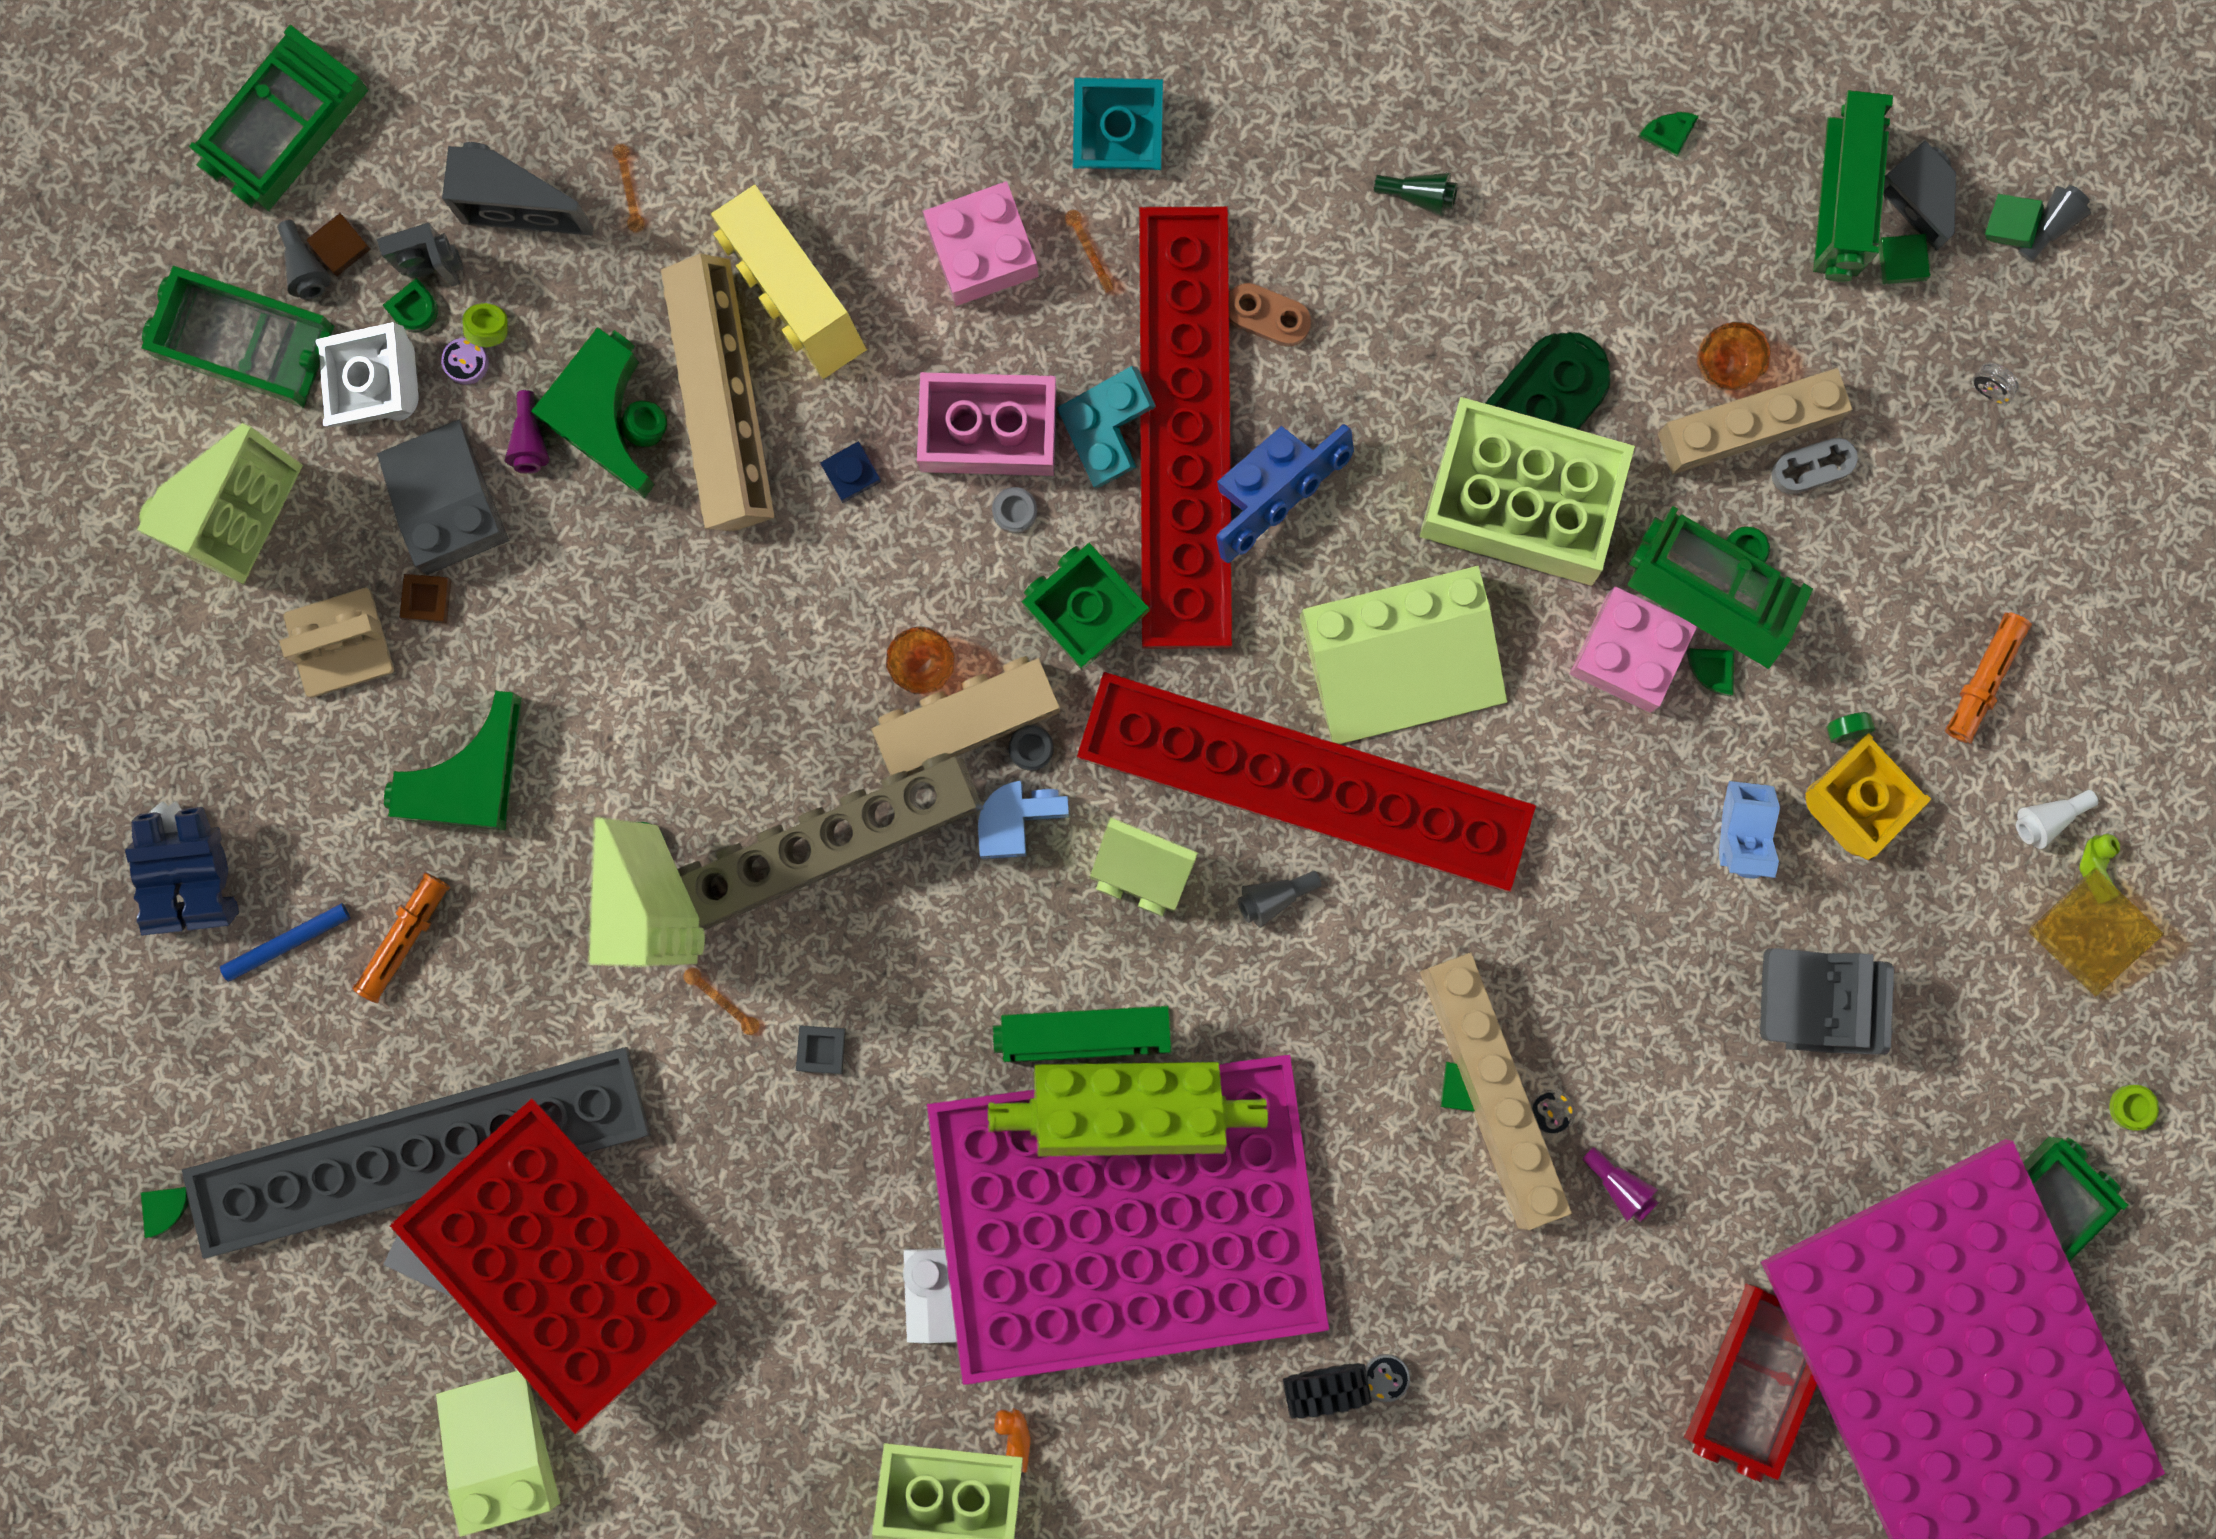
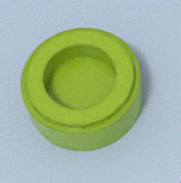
M480 303L469 307L463 314V334L470 343L479 347H493L502 343L507 337L508 318L500 307L489 303Z
M2125 1085L2113 1093L2109 1103V1110L2112 1119L2117 1125L2127 1130L2139 1131L2147 1129L2156 1121L2159 1114V1103L2155 1094L2147 1087L2142 1085Z

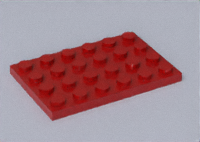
M533 1098L389 1225L575 1435H578L719 1304Z

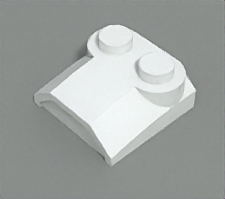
M392 322L316 339V346L319 347L325 415L323 426L329 428L384 418L401 421L413 414L419 399L415 351L403 326Z
M945 1248L904 1249L903 1279L905 1282L907 1342H957Z

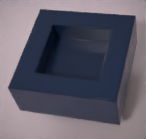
M859 441L820 462L842 503L881 482Z

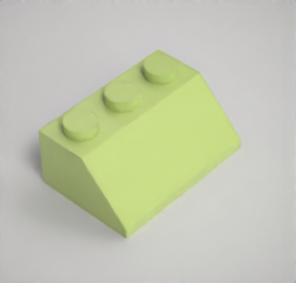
M884 1443L872 1539H1015L1023 1457Z

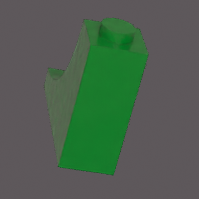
M597 327L532 409V413L542 423L645 499L655 484L632 460L620 427L624 393L633 372L639 365V361L632 353L635 346L619 332L613 330L609 336Z
M495 690L490 713L475 738L461 752L447 761L430 768L407 772L394 771L393 781L386 784L384 792V806L389 809L388 817L404 821L505 831L522 697L514 692Z

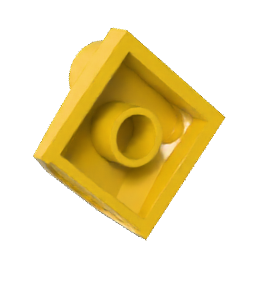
M1870 733L1864 735L1821 778L1813 782L1805 793L1806 805L1819 823L1847 852L1866 860L1875 857L1931 800L1928 795L1922 793L1877 745Z

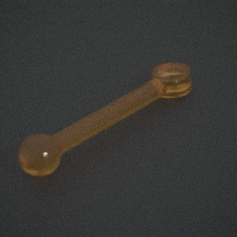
M617 144L612 150V155L619 162L630 217L627 220V226L631 232L639 233L644 229L645 221L638 214L627 162L630 150L624 144Z
M1069 210L1065 215V222L1074 228L1105 293L1114 290L1109 276L1103 269L1081 225L1082 215L1077 210Z
M691 967L685 970L683 975L684 981L689 985H696L740 1022L742 1031L745 1034L753 1035L758 1032L760 1024L756 1018L745 1016L705 982L697 968Z

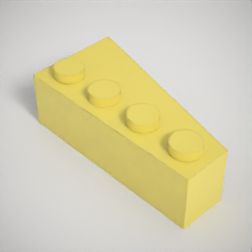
M755 184L711 213L719 228L713 235L727 256L734 252L736 253L741 262L735 266L750 288L756 284L763 292L758 299L773 320L777 317L781 318L786 326L781 331L795 352L803 350L822 379H825L867 350L846 309Z

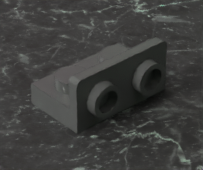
M429 222L377 239L382 257L401 275L408 274L410 278H418L429 275L436 270L452 287L460 284L457 271L463 270V264L455 244L450 245L445 233L439 234Z

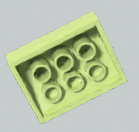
M1460 397L1419 537L1592 586L1603 570L1635 446Z
M241 423L158 487L154 497L148 498L141 508L139 514V521L141 523L137 531L202 566L244 584L303 465L251 426Z
M1479 566L1302 609L1300 621L1330 737L1334 743L1344 744L1507 703L1490 606Z
M594 818L589 964L626 966L697 964L698 955H702L704 951V930L702 927H699L697 912L658 825L608 818Z

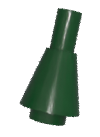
M1451 173L1405 177V179L1377 175L1374 183L1375 193L1400 196L1403 200L1441 217L1444 216L1445 209L1453 210L1458 190V183L1451 182Z

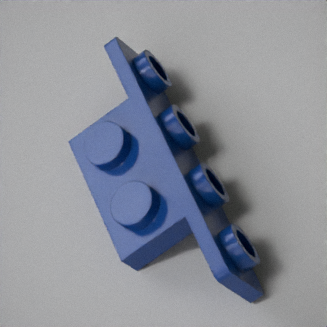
M1342 424L1314 450L1283 426H1280L1217 481L1219 492L1243 510L1216 536L1221 559L1226 563H1230L1238 555L1248 552L1260 535L1271 526L1280 524L1293 506L1301 499L1313 495L1326 477L1334 470L1342 469L1350 461L1354 453L1352 430L1347 425Z

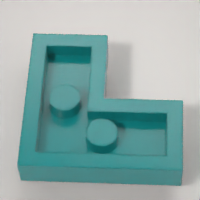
M1130 366L1057 407L1093 487L1099 488L1137 468L1119 427L1156 407L1138 367Z

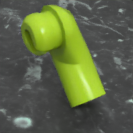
M2108 833L2101 836L2095 835L2087 841L2079 865L2080 873L2097 903H2103L2118 895V891L2106 869L2110 858L2115 857L2120 852V843L2115 836Z

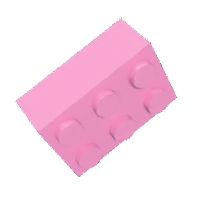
M920 372L917 463L920 472L1054 476L1056 376Z

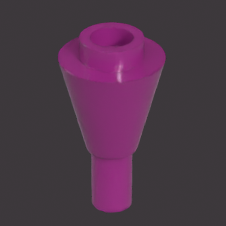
M520 390L516 393L517 418L514 421L505 463L514 467V470L518 473L532 474L539 472L541 466L547 465L550 462V458L538 420L532 413V409L535 407L534 392L531 390Z
M1595 1147L1582 1158V1161L1603 1180L1604 1187L1626 1222L1633 1216L1641 1222L1659 1204L1653 1197L1659 1189L1619 1166L1615 1167Z

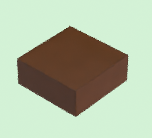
M341 213L337 214L306 239L308 244L336 277L371 250Z
M404 574L399 618L408 621L447 624L452 580L449 577Z

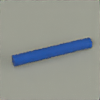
M341 903L221 965L220 971L225 980L230 982L350 920L351 917L345 905Z

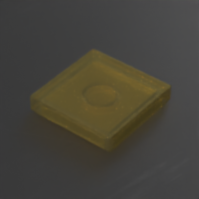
M2096 867L2028 929V932L2095 997L2164 935Z

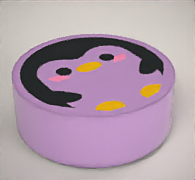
M458 338L445 347L441 363L445 373L453 381L469 385L478 382L484 377L488 370L489 359L483 347L470 343L466 338Z

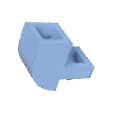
M1021 781L1011 782L998 788L988 797L983 805L984 809L980 811L978 820L980 858L1026 857L1025 821L1069 818L1068 796L1059 797L1058 789H1041L1031 791L1032 798L1023 799Z
M1729 781L1723 805L1719 846L1720 866H1727L1729 873H1736L1749 879L1759 878L1760 876L1776 877L1779 860L1773 837L1780 805L1774 786Z

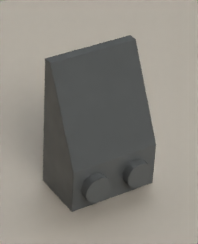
M465 142L463 147L448 146L442 199L461 224L593 236L594 227L577 201L496 151L490 150L489 146L477 142Z
M460 419L377 453L397 523L415 567L426 575L510 541Z

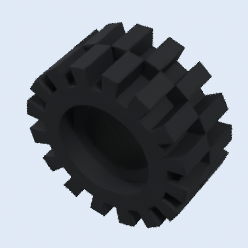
M1343 1364L1341 1366L1320 1368L1314 1371L1301 1372L1283 1379L1289 1416L1293 1419L1333 1415L1336 1412L1350 1411L1349 1409H1358L1372 1403L1365 1364Z

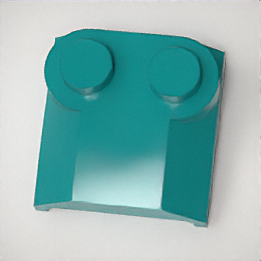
M1074 77L1073 168L1161 170L1163 79Z

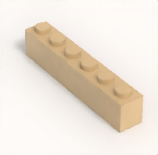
M700 253L661 269L704 527L711 530L736 531L775 517L730 259Z
M1472 953L1464 954L1419 971L1454 1063L1459 1068L1475 1110L1474 1115L1518 1229L1531 1230L1572 1214Z

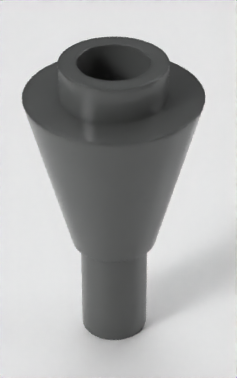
M2068 185L2066 189L2056 186L2043 211L2032 248L2021 247L2018 253L2032 263L2050 241L2053 242L2091 215V211L2087 206L2090 199L2086 194L2072 185Z
M282 221L278 224L277 228L285 246L288 293L291 296L300 297L305 300L317 298L329 286L331 277L309 248L302 243L294 221Z
M1314 870L1290 881L1280 880L1242 886V896L1238 898L1240 911L1248 923L1254 921L1261 928L1296 901L1297 897L1322 886L1321 880Z

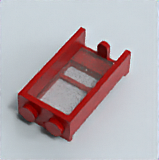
M1746 1283L1689 1427L1684 1435L1685 1439L1695 1444L1692 1450L1693 1453L1717 1464L1721 1456L1737 1462L1736 1472L1760 1483L1764 1475L1779 1480L1817 1386L1777 1296Z

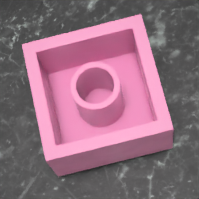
M1007 181L923 211L927 230L955 306L1039 277L1037 261Z
M1615 586L1606 595L1569 675L1651 713L1660 707L1697 627L1685 619Z

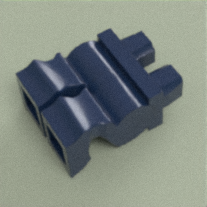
M203 807L187 808L178 811L174 815L178 832L165 833L161 813L157 812L139 814L131 821L133 842L125 849L127 863H130L131 880L136 889L134 900L138 903L140 910L136 921L139 925L141 936L183 931L185 927H187L188 931L229 926L239 914V907L234 897H222L221 891L225 888L227 882L228 864L220 843L222 840L220 828H210ZM178 894L183 897L184 902L177 901Z

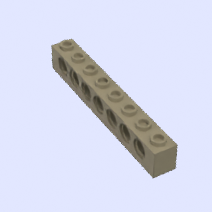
M948 753L934 756L922 763L924 770L911 776H908L906 771L893 774L880 781L883 788L870 794H866L864 789L857 790L839 799L841 806L825 813L823 807L816 808L798 817L800 824L784 831L782 825L757 834L759 842L744 849L741 843L721 849L715 853L718 860L705 866H701L700 861H696L678 868L677 870L699 917V927H702L703 930L709 929L983 810L984 808L964 760L956 756L949 758ZM931 784L936 791V801L930 808L923 810L917 804L916 794L920 787ZM888 802L892 805L895 815L892 823L882 828L875 820V811L880 804ZM846 820L852 826L853 835L847 844L840 846L834 839V829L839 822ZM804 838L811 846V854L807 861L800 864L794 859L792 851L794 844L799 839ZM763 856L768 861L770 869L768 876L759 882L752 875V864L758 857ZM719 874L723 875L728 882L727 893L721 899L715 898L711 892V882Z

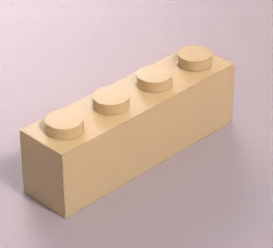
M1835 368L1669 421L1658 432V436L1673 475L1839 422L1853 409L1839 369Z
M1027 656L1020 657L1003 666L1004 673L990 679L987 678L986 674L977 675L961 683L963 690L946 696L944 691H940L920 700L921 708L906 714L903 709H897L879 717L880 725L871 728L890 775L906 771L907 775L911 776L924 770L922 763L934 756L948 753L949 758L957 757L1012 734L1024 726L1033 725L1061 713L1039 658L1029 661Z

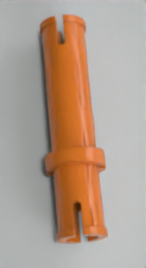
M2012 612L2004 613L1998 630L1980 661L1977 671L1970 683L1963 686L1960 692L1962 699L1944 730L1952 738L1964 743H1972L1983 717L1988 710L1994 708L1997 702L1995 695L2006 676L2023 639L2032 626L2031 622L2023 616Z
M425 872L423 874L422 880L406 905L398 907L395 912L398 918L381 945L377 948L357 983L353 985L352 989L357 994L371 1002H379L382 993L397 969L401 966L421 931L427 932L432 923L429 919L445 893L449 891L450 886L430 873Z

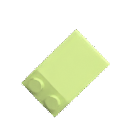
M1110 817L1090 878L1098 882L1097 891L1120 900L1125 892L1140 899L1139 908L1163 917L1165 910L1175 912L1198 853Z
M518 1370L436 1394L448 1493L460 1537L549 1512L560 1504L531 1386Z

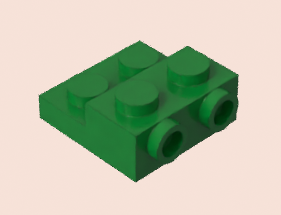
M1090 543L1086 544L1081 550L1078 546H1075L1065 553L1057 563L1060 568L1047 579L1045 576H1040L1033 581L1024 591L1026 598L1021 601L1026 612L1053 641L1055 640L1082 671L1150 612L1149 607Z

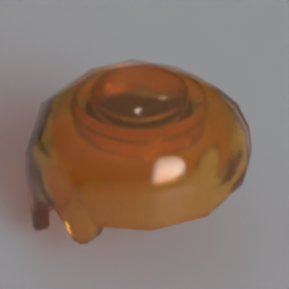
M1725 323L1714 328L1701 341L1699 350L1696 353L1697 367L1703 379L1716 389L1722 391L1741 390L1750 386L1767 372L1770 364L1771 347L1765 333L1752 323ZM1731 356H1733L1734 366L1730 372L1726 373Z
M925 626L905 629L894 637L887 648L886 668L893 682L907 692L926 694L938 691L944 687L954 672L955 653L949 640L936 629ZM930 660L926 670L916 673L921 666Z

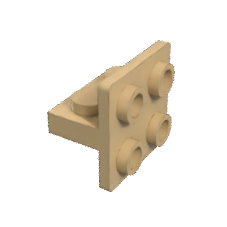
M362 588L284 613L283 618L289 637L279 640L283 657L297 664L306 696L314 698L393 673L394 667L370 589Z

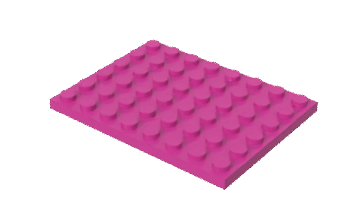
M1290 1055L1219 1064L1221 1091L1226 1100H1258L1265 1098L1267 1107H1264V1109H1268V1123L1266 1128H1226L1227 1146L1225 1153L1038 1156L1037 1138L1035 1135H1030V1131H994L989 1133V1102L1030 1103V1098H1034V1089L926 1104L963 1385L1329 1330Z
M2004 1139L1761 1261L1889 1539H2040L2165 1474L2013 1141Z

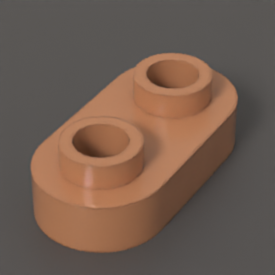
M1252 283L1240 284L1229 292V321L1235 327L1285 347L1298 345L1307 337L1311 326V317L1307 308L1300 302ZM1243 299H1251L1255 302L1256 307L1252 311H1245L1240 307L1239 303ZM1291 315L1297 320V324L1292 328H1287L1282 325L1281 318Z

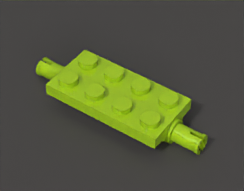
M1219 1062L1035 1064L1033 1072L1034 1098H1030V1103H988L989 1133L994 1131H1030V1135H1035L1037 1138L1038 1156L1225 1153L1227 1146L1226 1128H1266L1268 1123V1109H1264V1107H1267L1265 1098L1258 1100H1226L1221 1091Z

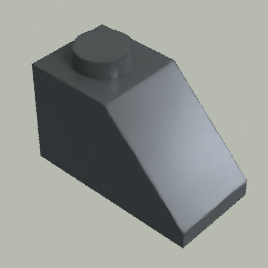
M1925 140L1885 176L1883 195L1920 234H1926V241L1937 251L1955 234L1956 172L1951 167L1947 155L1941 149L1932 147Z

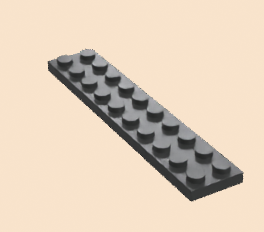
M628 1047L619 1048L182 1169L202 1258L218 1256L416 1201L531 1098L539 1104L583 1154L650 1136Z

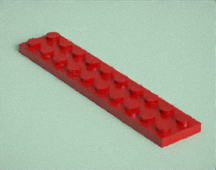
M1228 206L1139 207L1140 373L1156 405L1155 408L1140 416L1141 597L1150 611L1142 618V649L1232 648L1231 562L1226 563L1220 558L1216 538L1217 534L1231 522V501L1219 492L1217 483L1219 479L1230 471Z
M1104 671L1077 754V759L1507 893L1511 892L1536 809V805Z

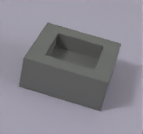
M799 1025L796 1071L843 1074L846 1029Z

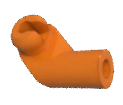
M1015 1408L1012 1411L999 1410L995 1415L994 1430L1000 1435H1008L1006 1456L1023 1457L1021 1472H1027L1031 1437L1025 1415L1022 1411Z

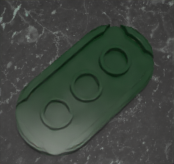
M1553 333L1544 336L1531 347L1485 404L1579 430L1602 403L1609 391L1611 377L1607 355L1596 341L1582 333Z

